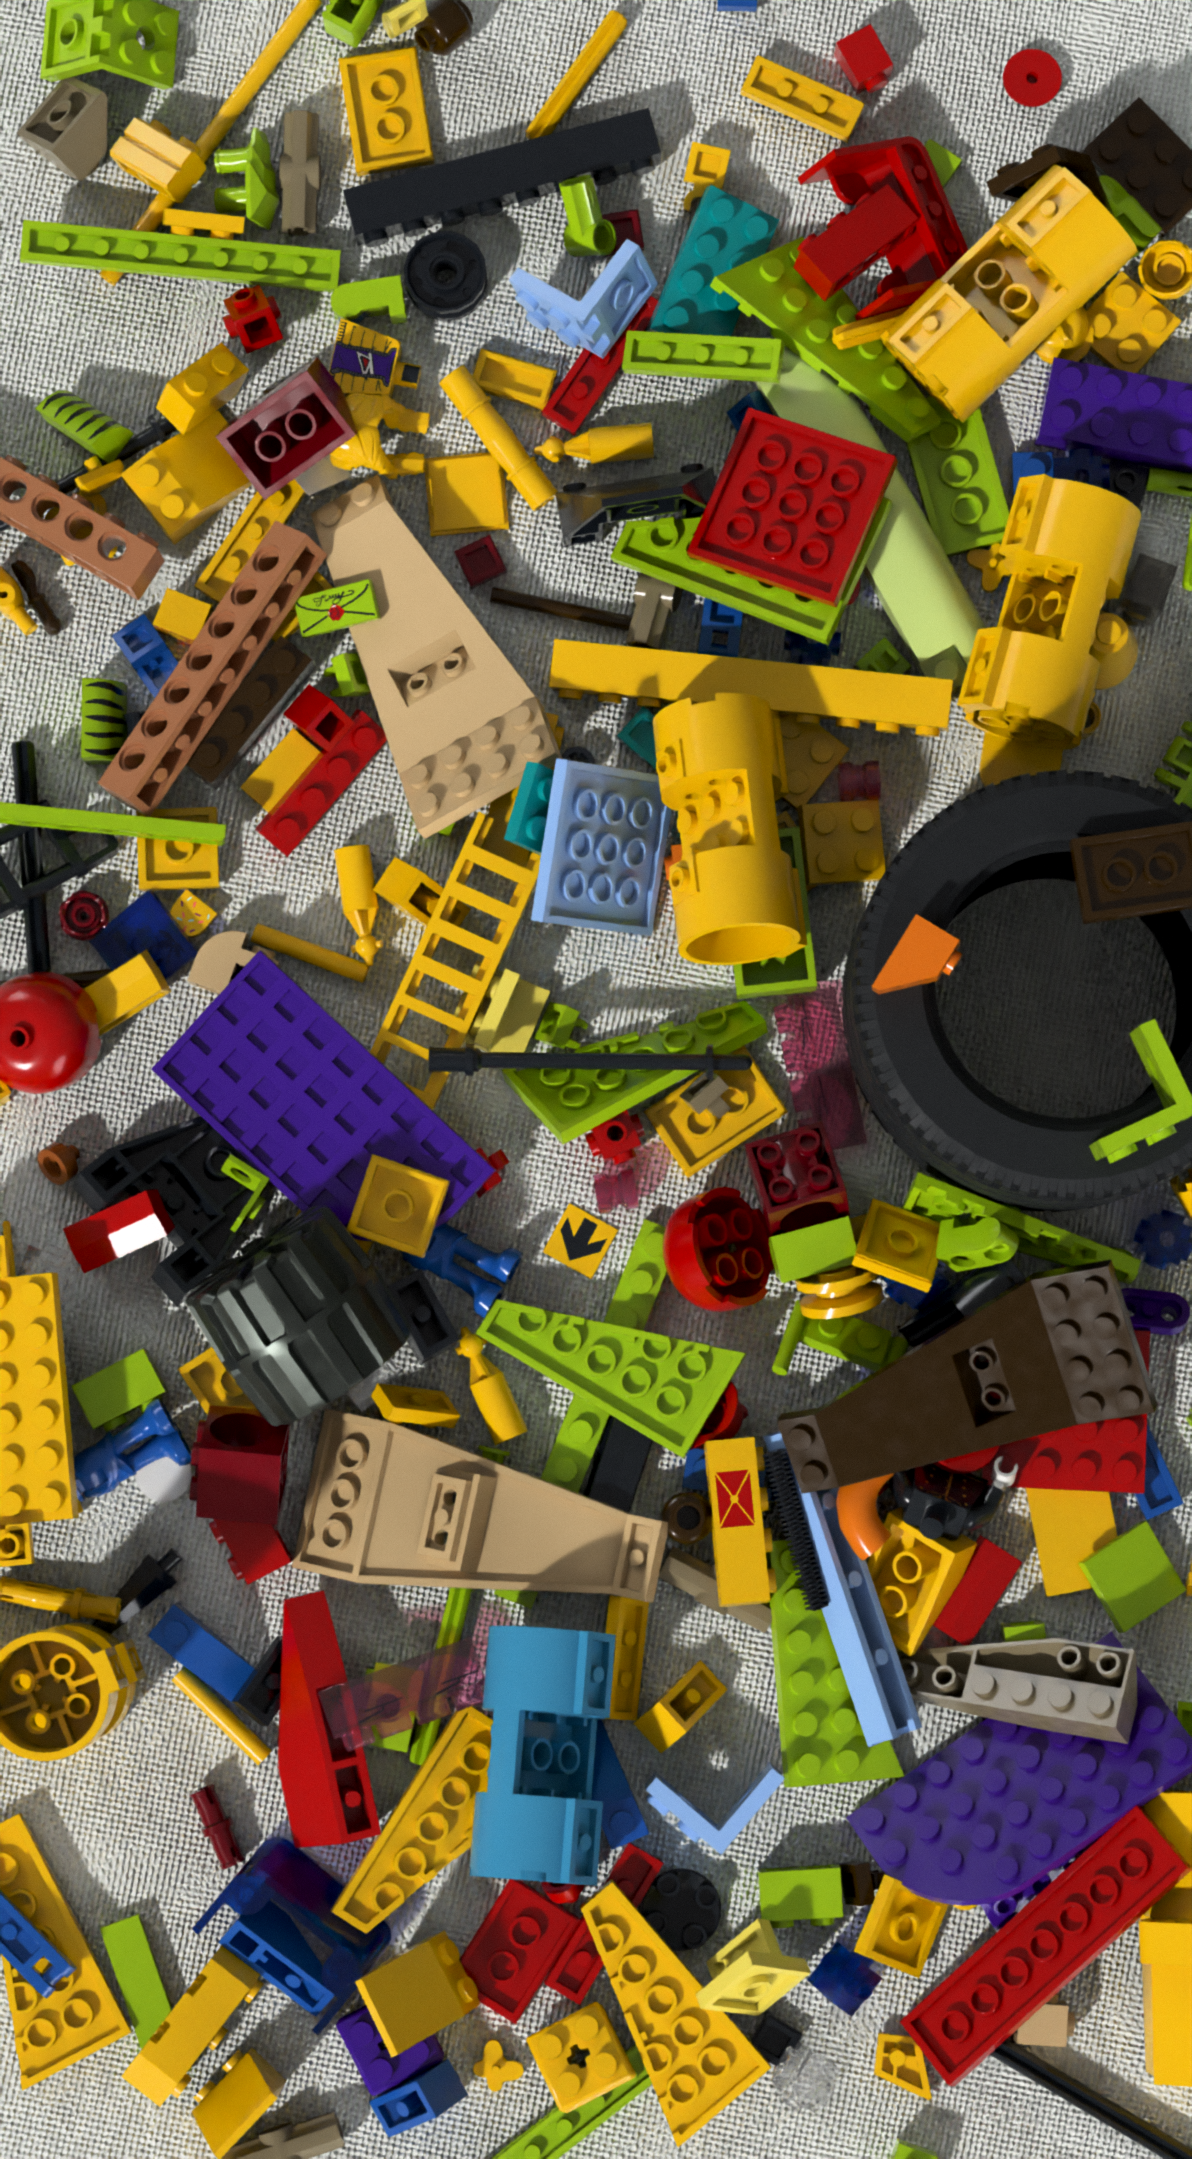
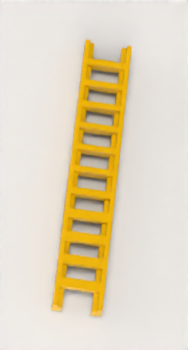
M481 812L477 814L370 1052L384 1065L393 1045L429 1061V1049L398 1035L410 1009L452 1028L443 1048H463L486 997L491 981L498 971L536 887L541 856L532 852L524 868L482 849L495 819ZM475 864L518 883L509 904H505L466 886ZM458 901L501 919L492 941L449 923ZM442 937L485 956L475 978L433 960ZM425 974L468 993L458 1017L415 998ZM433 1072L424 1091L405 1082L403 1083L434 1111L451 1072ZM300 1209L298 1210L296 1216L302 1212ZM355 1239L368 1256L375 1241Z

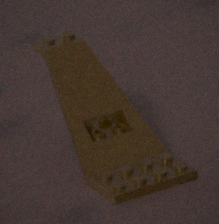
M1110 1259L1033 1273L822 1406L782 1413L777 1420V1424L801 1493H808L851 1485L1079 1424L1154 1413L1158 1404L1118 1278ZM978 1355L985 1356L989 1362L980 1361ZM989 1392H996L1000 1395L1001 1398H994L990 1395Z

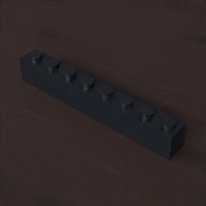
M649 108L352 187L343 190L357 246L366 244L367 247H376L389 241L388 237L403 233L405 237H413L426 232L429 226L440 223L444 227L454 226L465 221L466 216L480 213L481 216L495 215L503 210V206L518 203L519 206L532 205L539 202L541 196L555 192L557 196H562L559 183L567 179L591 175L594 184L601 186L617 180L618 175L632 172L633 175L647 174L655 169V165L661 164V150Z

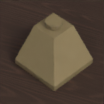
M74 77L63 79L16 134L63 173L82 182L85 177L91 175L97 169L99 161L107 152L108 96L103 91Z

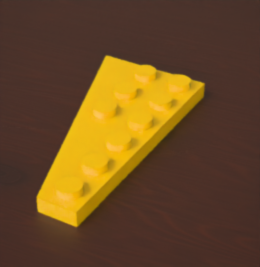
M461 1701L381 1829V1834L377 1835L330 1910L332 1913L367 1934L402 1905L404 1900L423 1884H427L441 1869L471 1847L475 1793L487 1792L488 1787L487 1771L490 1762L492 1719L466 1702Z
M20 1812L0 1823V1890L77 1968L68 1978L63 1976L54 1985L56 1990L48 1998H45L1 1954L9 2008L12 2013L15 2033L14 2041L16 2054H18L20 2080L23 2091L130 2034L133 2030ZM43 1956L34 1966L41 1973H44L52 1964Z
M610 1879L580 1905L672 2131L676 2145L679 2147L771 2068V2065L726 2012L700 2009L695 1994L704 1986L617 1884Z

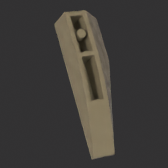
M1046 1638L917 1649L916 1653L911 1657L903 1651H897L913 1700L1047 1731L1125 1744L1129 1742L1137 1709V1656L1135 1650L1062 1638Z

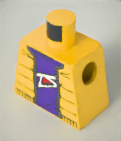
M340 319L329 373L341 387L345 397L352 393H363L379 396L388 394L392 398L395 385L417 389L421 375V366L400 362L402 355L400 341L351 321Z

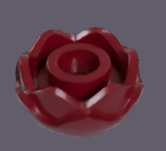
M80 890L74 892L61 904L59 909L63 931L68 936L77 940L88 941L95 939L103 933L109 922V911L106 902L101 896L89 891ZM82 913L88 914L86 920L81 919Z

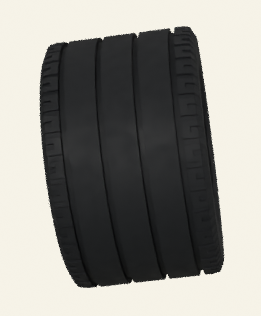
M1065 769L1037 772L1033 776L1027 773L1001 780L1000 784L994 785V783H991L966 795V798L963 800H956L935 815L931 821H927L909 839L907 844L900 849L879 880L852 939L846 971L844 972L843 1007L841 1009L844 1036H846L847 1041L845 1045L852 1070L855 1071L857 1076L855 1080L866 1102L870 1104L871 1112L886 1133H889L894 1138L892 1141L911 1159L914 1158L919 1163L918 1166L940 1181L943 1180L952 1186L995 1203L1009 1204L1021 1210L1060 1212L1084 1208L1089 1209L1124 1199L1176 1174L1192 1163V1116L1175 1124L1174 1127L1177 1132L1150 1146H1148L1145 1139L1136 1142L1138 1151L1110 1164L1107 1157L1098 1161L1094 1158L1089 1147L1091 1144L1165 1109L1153 1083L1132 1104L1102 1115L1083 1118H1058L1029 1112L991 1093L963 1066L954 1053L940 1021L936 1002L935 982L878 994L872 990L874 981L916 914L946 931L953 919L967 906L998 888L1012 883L1036 879H1059L1076 882L1069 847L1071 839L1192 821V809L1183 802L1180 805L1174 802V796L1149 785L1146 788L1139 786L1140 781L1111 775L1110 778L1104 777V772L1074 770L1073 773H1067ZM1192 909L1138 916L1158 941L1171 970L1176 997V1021L1169 1049L1192 1095Z

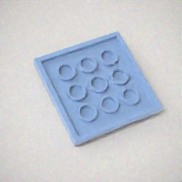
M556 758L531 920L652 936L672 810L665 806L661 800L658 775Z

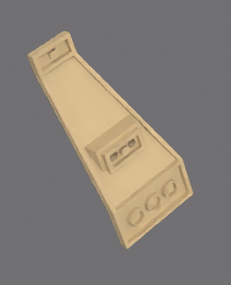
M377 474L311 513L322 550L327 554L325 559L335 588L370 579L373 582L381 619L352 626L349 629L417 831L423 838L430 837L520 786L527 762L539 763L548 768L555 766L556 758L562 759L543 705L394 510L386 484Z
M325 1409L292 1568L361 1584L606 1594L653 1603L668 1534V1522L631 1514L401 1424ZM456 1492L457 1495L455 1503L453 1504L452 1497L453 1494ZM448 1533L447 1542L444 1544V1535Z

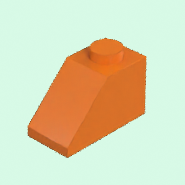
M916 914L874 981L872 990L878 994L936 982L943 972L950 976L962 957V953L957 951L960 940Z

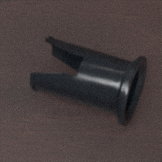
M1011 1259L996 1265L973 1269L901 1326L898 1325L896 1327L912 1347L918 1346L1021 1282L1025 1277Z

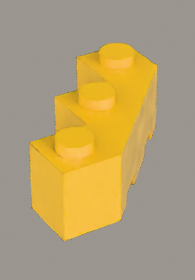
M221 1945L121 2077L159 2107H161L170 2094L178 2098L192 2079L186 2074L206 2046L214 2050L228 2032L222 2026L242 1999L250 2003L264 1985L258 1979L260 1974Z

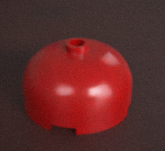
M34 972L14 977L0 985V1081L17 1091L30 1094H44L67 1088L81 1080L89 1072L97 1059L101 1046L95 1014L98 1011L91 997L79 984L58 973Z
M718 1187L696 1194L682 1202L670 1216L663 1235V1259L673 1285L692 1304L714 1312L732 1311L759 1302L768 1293L765 1287L770 1271L774 1270L769 1247L770 1234L764 1215L759 1208L752 1210L740 1197L741 1192L730 1187ZM734 1243L737 1251L730 1253L728 1245Z

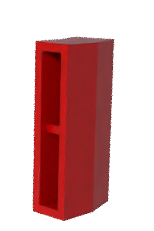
M158 1189L145 1190L63 1228L71 1251L85 1274L167 1236L175 1226L164 1208Z
M981 1535L976 1541L977 1546L963 1578L933 1626L962 1645L971 1644L1022 1564L1020 1560Z

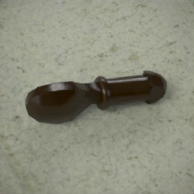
M15 560L11 564V568L28 596V605L35 611L44 626L43 629L49 635H58L62 629L61 621L56 617L46 601V595H39L37 592L36 577L33 570L25 562Z

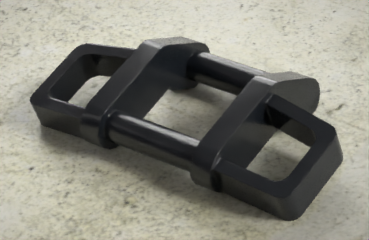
M46 799L35 804V806L52 807ZM11 824L1 827L0 846L35 827ZM45 828L48 837L65 864L22 888L15 880L0 854V886L10 900L0 906V919L16 911L24 910L30 906L29 902L73 877L80 879L87 875L88 871L117 855L119 843L115 836L101 834L108 846L83 861L68 838L80 831Z

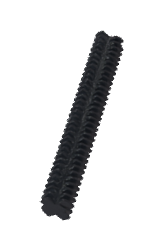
M776 1449L763 1455V1458L768 1457L764 1462H770L765 1467H771L767 1472H773L768 1477H774L769 1480L770 1482H775L771 1487H777L772 1490V1492H778L773 1496L779 1497L775 1499V1502L781 1501V1503L776 1504L777 1507L782 1506V1508L778 1509V1512L783 1511V1513L779 1514V1517L785 1516L780 1521H786V1523L782 1524L783 1527L788 1526L783 1529V1531H789L784 1534L785 1536H790L786 1541H792L787 1546H793L789 1551H795L790 1554V1556H796L791 1559L792 1561H797L793 1563V1566H799L794 1571L800 1570L795 1575L802 1576L797 1578V1581L803 1580V1582L798 1583L799 1586L804 1585V1587L800 1588V1591L805 1590L801 1595H807L802 1600H808L804 1605H810L805 1610H820L829 1605L828 1598L825 1596L826 1592L824 1591L823 1582H820L822 1577H818L821 1573L817 1572L819 1567H816L818 1565L815 1562L817 1559L813 1557L815 1553L812 1552L814 1548L811 1547V1538L808 1537L810 1534L807 1532V1523L805 1518H801L804 1516V1513H800L803 1509L799 1508L801 1507V1503H798L800 1499L796 1498L799 1495L795 1493L797 1488H794L796 1486L793 1483L795 1480L791 1478L793 1474L790 1473L792 1469L789 1468L787 1453L783 1454L786 1452V1449Z

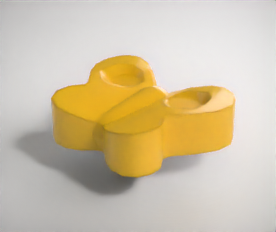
M999 543L993 544L989 550H970L966 556L967 564L981 571V588L985 593L994 592L1002 577L1011 576V573L1004 566V555L999 553L1001 546Z
M490 2039L485 2044L483 2059L474 2063L473 2071L477 2076L485 2077L489 2089L496 2092L502 2088L503 2082L519 2079L523 2075L524 2067L519 2061L507 2060L503 2056L500 2041Z

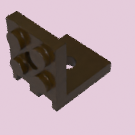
M1046 144L1031 152L1032 158L1021 164L1013 162L997 170L998 176L986 182L992 197L1016 202L1055 164L1068 169L1091 190L1093 195L1114 216L1090 155L1054 146L1053 144Z

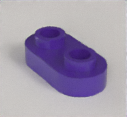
M1136 1288L1121 1289L1127 1310L1134 1314V1316L1130 1317L1134 1330L1150 1331V1334L1176 1335L1186 1327L1190 1316V1307L1182 1296L1164 1291ZM1169 1314L1174 1320L1166 1321L1161 1315Z

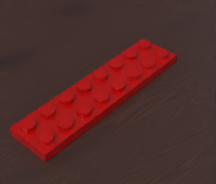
M1136 1805L909 2012L900 2023L948 2086L955 2087L1191 1872L1192 1867L1142 1807Z

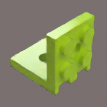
M151 0L47 1L40 78L56 82L104 69L162 90L172 88L179 11ZM138 30L145 39L144 49H142L141 44L136 38Z
M1155 1018L1139 1025L1129 1035L1165 1109L1091 1144L1089 1147L1096 1161L1107 1157L1111 1164L1138 1151L1136 1142L1145 1139L1148 1146L1161 1141L1177 1132L1174 1127L1175 1124L1192 1116V1095Z

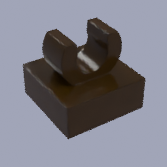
M851 1861L840 1863L845 1904L855 1906L873 1904L875 1899L874 1890L879 1889L885 1873L883 1871L879 1872V1870L871 1871L869 1862Z

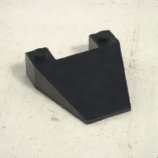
M696 463L681 467L678 473L586 487V483H572L563 486V491L556 492V503L564 547L603 541V524L674 512H678L679 519L702 517L716 485L713 467L704 468L703 464Z
M201 1116L109 1148L80 1171L72 1185L95 1214L111 1207L127 1193L134 1196L145 1190L158 1189L164 1208L175 1226L166 1237L177 1250L159 1263L151 1278L176 1307L187 1299L188 1295L192 1293L191 1290L201 1280L212 1275L210 1272L219 1265L247 1219L246 1216L236 1232L230 1230L254 1192L222 1172V1166L229 1155H233L260 1172ZM236 1169L242 1175L249 1177L243 1171Z

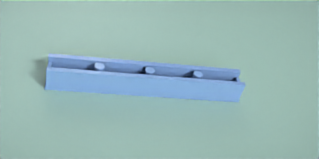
M780 1431L763 1436L768 1452L776 1449H786ZM788 1455L789 1468L792 1469L790 1473L793 1474L791 1478H794L795 1481L793 1483L796 1484L794 1488H797L795 1493L799 1495L796 1498L800 1499L798 1503H801V1507L799 1508L803 1509L800 1513H804V1516L801 1518H805L807 1523V1532L810 1534L808 1537L811 1538V1547L814 1548L812 1552L815 1553L813 1557H816L817 1560L815 1562L818 1563L816 1567H819L817 1572L821 1573L818 1577H822L820 1582H823L824 1591L826 1592L825 1596H827V1601L829 1602L828 1606L821 1609L867 1745L872 1747L884 1741L895 1739L907 1732L920 1729L922 1725L866 1560L862 1561L855 1554L839 1527L836 1507L839 1488L801 1493Z

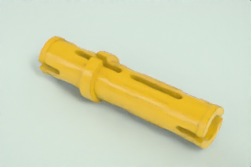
M2 1576L0 1579V1602L69 1614L71 1619L77 1620L85 1617L116 1624L120 1615L121 1598L89 1593L86 1588L77 1587L76 1590L32 1581L18 1580L7 1576Z

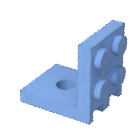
M628 239L624 241L580 302L519 267L509 279L517 294L515 299L527 311L526 318L531 324L543 331L548 327L555 331L558 338L568 346L575 348L579 345L604 359L658 285L640 246Z
M769 1762L718 1824L657 1772H654L645 1783V1790L649 1792L646 1796L647 1802L664 1816L671 1811L680 1819L677 1823L679 1825L678 1828L691 1840L697 1843L702 1838L718 1853L722 1854L783 1782L785 1777L781 1771Z

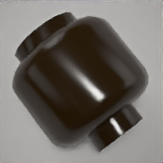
M434 0L427 6L428 16L415 25L417 30L414 33L415 40L424 51H431L438 56H447L471 37L473 16L469 8L461 0Z
M680 1492L671 1496L664 1503L661 1511V1521L668 1522L667 1535L672 1540L681 1544H694L703 1540L712 1528V1507L710 1502L695 1492Z

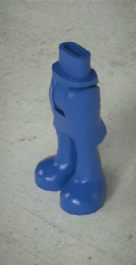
M447 1223L434 1229L424 1258L399 1250L403 1260L407 1261L414 1268L424 1271L429 1270L442 1280L446 1279L469 1294L473 1298V1310L482 1318L486 1317L495 1300H500L504 1288L453 1262L455 1254L478 1266L505 1285H508L523 1256V1252L511 1247L500 1253L488 1250L467 1239V1233L456 1230Z
M160 1398L150 1402L145 1408L144 1413L114 1436L111 1432L106 1433L99 1442L87 1447L74 1456L76 1492L80 1502L85 1501V1497H99L113 1491L119 1483L136 1475L137 1471L158 1459L169 1457L179 1466L191 1463L192 1452ZM151 1435H156L126 1455L123 1452L137 1442Z

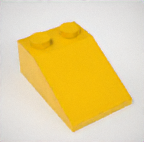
M218 410L186 434L182 435L179 433L155 447L120 474L125 485L173 545L181 541L252 485L215 437L227 423Z
M902 1507L888 1513L884 1526L892 1535L883 1546L869 1557L867 1566L894 1645L911 1657L916 1653L963 1578L977 1543L963 1534L955 1541L941 1536L937 1539L926 1538L921 1534L919 1528L902 1520Z
M445 1930L405 1948L355 1981L391 2057L404 2052L450 2025L481 2004L477 1997L476 1985L467 1976L459 1960L458 1948L448 1938Z
M252 2046L245 2054L238 2049L221 2067L226 2074L216 2084L209 2080L193 2097L198 2104L191 2113L213 2154L218 2159H221L278 2099L287 2081Z

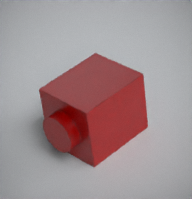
M871 24L836 42L834 56L856 95L865 90L868 93H873L889 82L888 78L891 77L893 63Z
M310 684L283 713L306 737L328 753L355 724L330 698Z

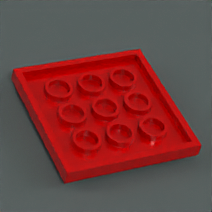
M748 407L687 553L691 558L837 608L898 464V460L894 455Z
M1134 1330L1149 1376L1150 1331ZM993 1391L989 1392L992 1397L997 1399L1001 1398L998 1393ZM1147 1414L1079 1424L999 1445L993 1459L982 1467V1478L988 1480V1484H992L991 1474L995 1460L1003 1456L1002 1464L999 1468L1002 1473L1012 1472L1015 1464H1018L1015 1481L1011 1486H1008L1011 1488L1144 1494Z

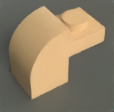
M226 931L211 937L202 945L195 957L187 981L191 985L220 994L236 977L238 969H243L259 950L263 951L280 968L282 965L279 961L274 960L276 953L255 945H253L251 951L246 950L250 938L247 933Z

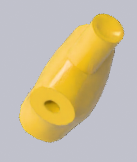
M0 565V612L6 618L13 620L26 636L30 635L37 629L38 625L25 610L23 593L19 584Z

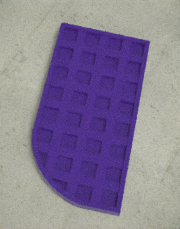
M260 950L151 1069L255 1168L268 1177L269 1181L301 1211L314 1206L326 1205L332 1209L346 1229L372 1154L450 1180L435 1228L454 1217L496 1171L485 1158ZM350 1233L354 1239L372 1241L367 1238Z
M1112 1631L1094 1643L1124 1648ZM1137 1666V1709L1128 1744L1047 1731L987 1718L848 1815L846 1819L886 1875L902 1881V1885L913 1894L931 1901L963 1906L992 1903L1022 1892L1106 1833L1136 1805L1143 1807L1191 1773L1192 1738Z

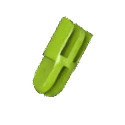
M1105 175L1098 176L1115 219L1135 243L1138 252L1134 257H1138L1162 228L1116 180Z

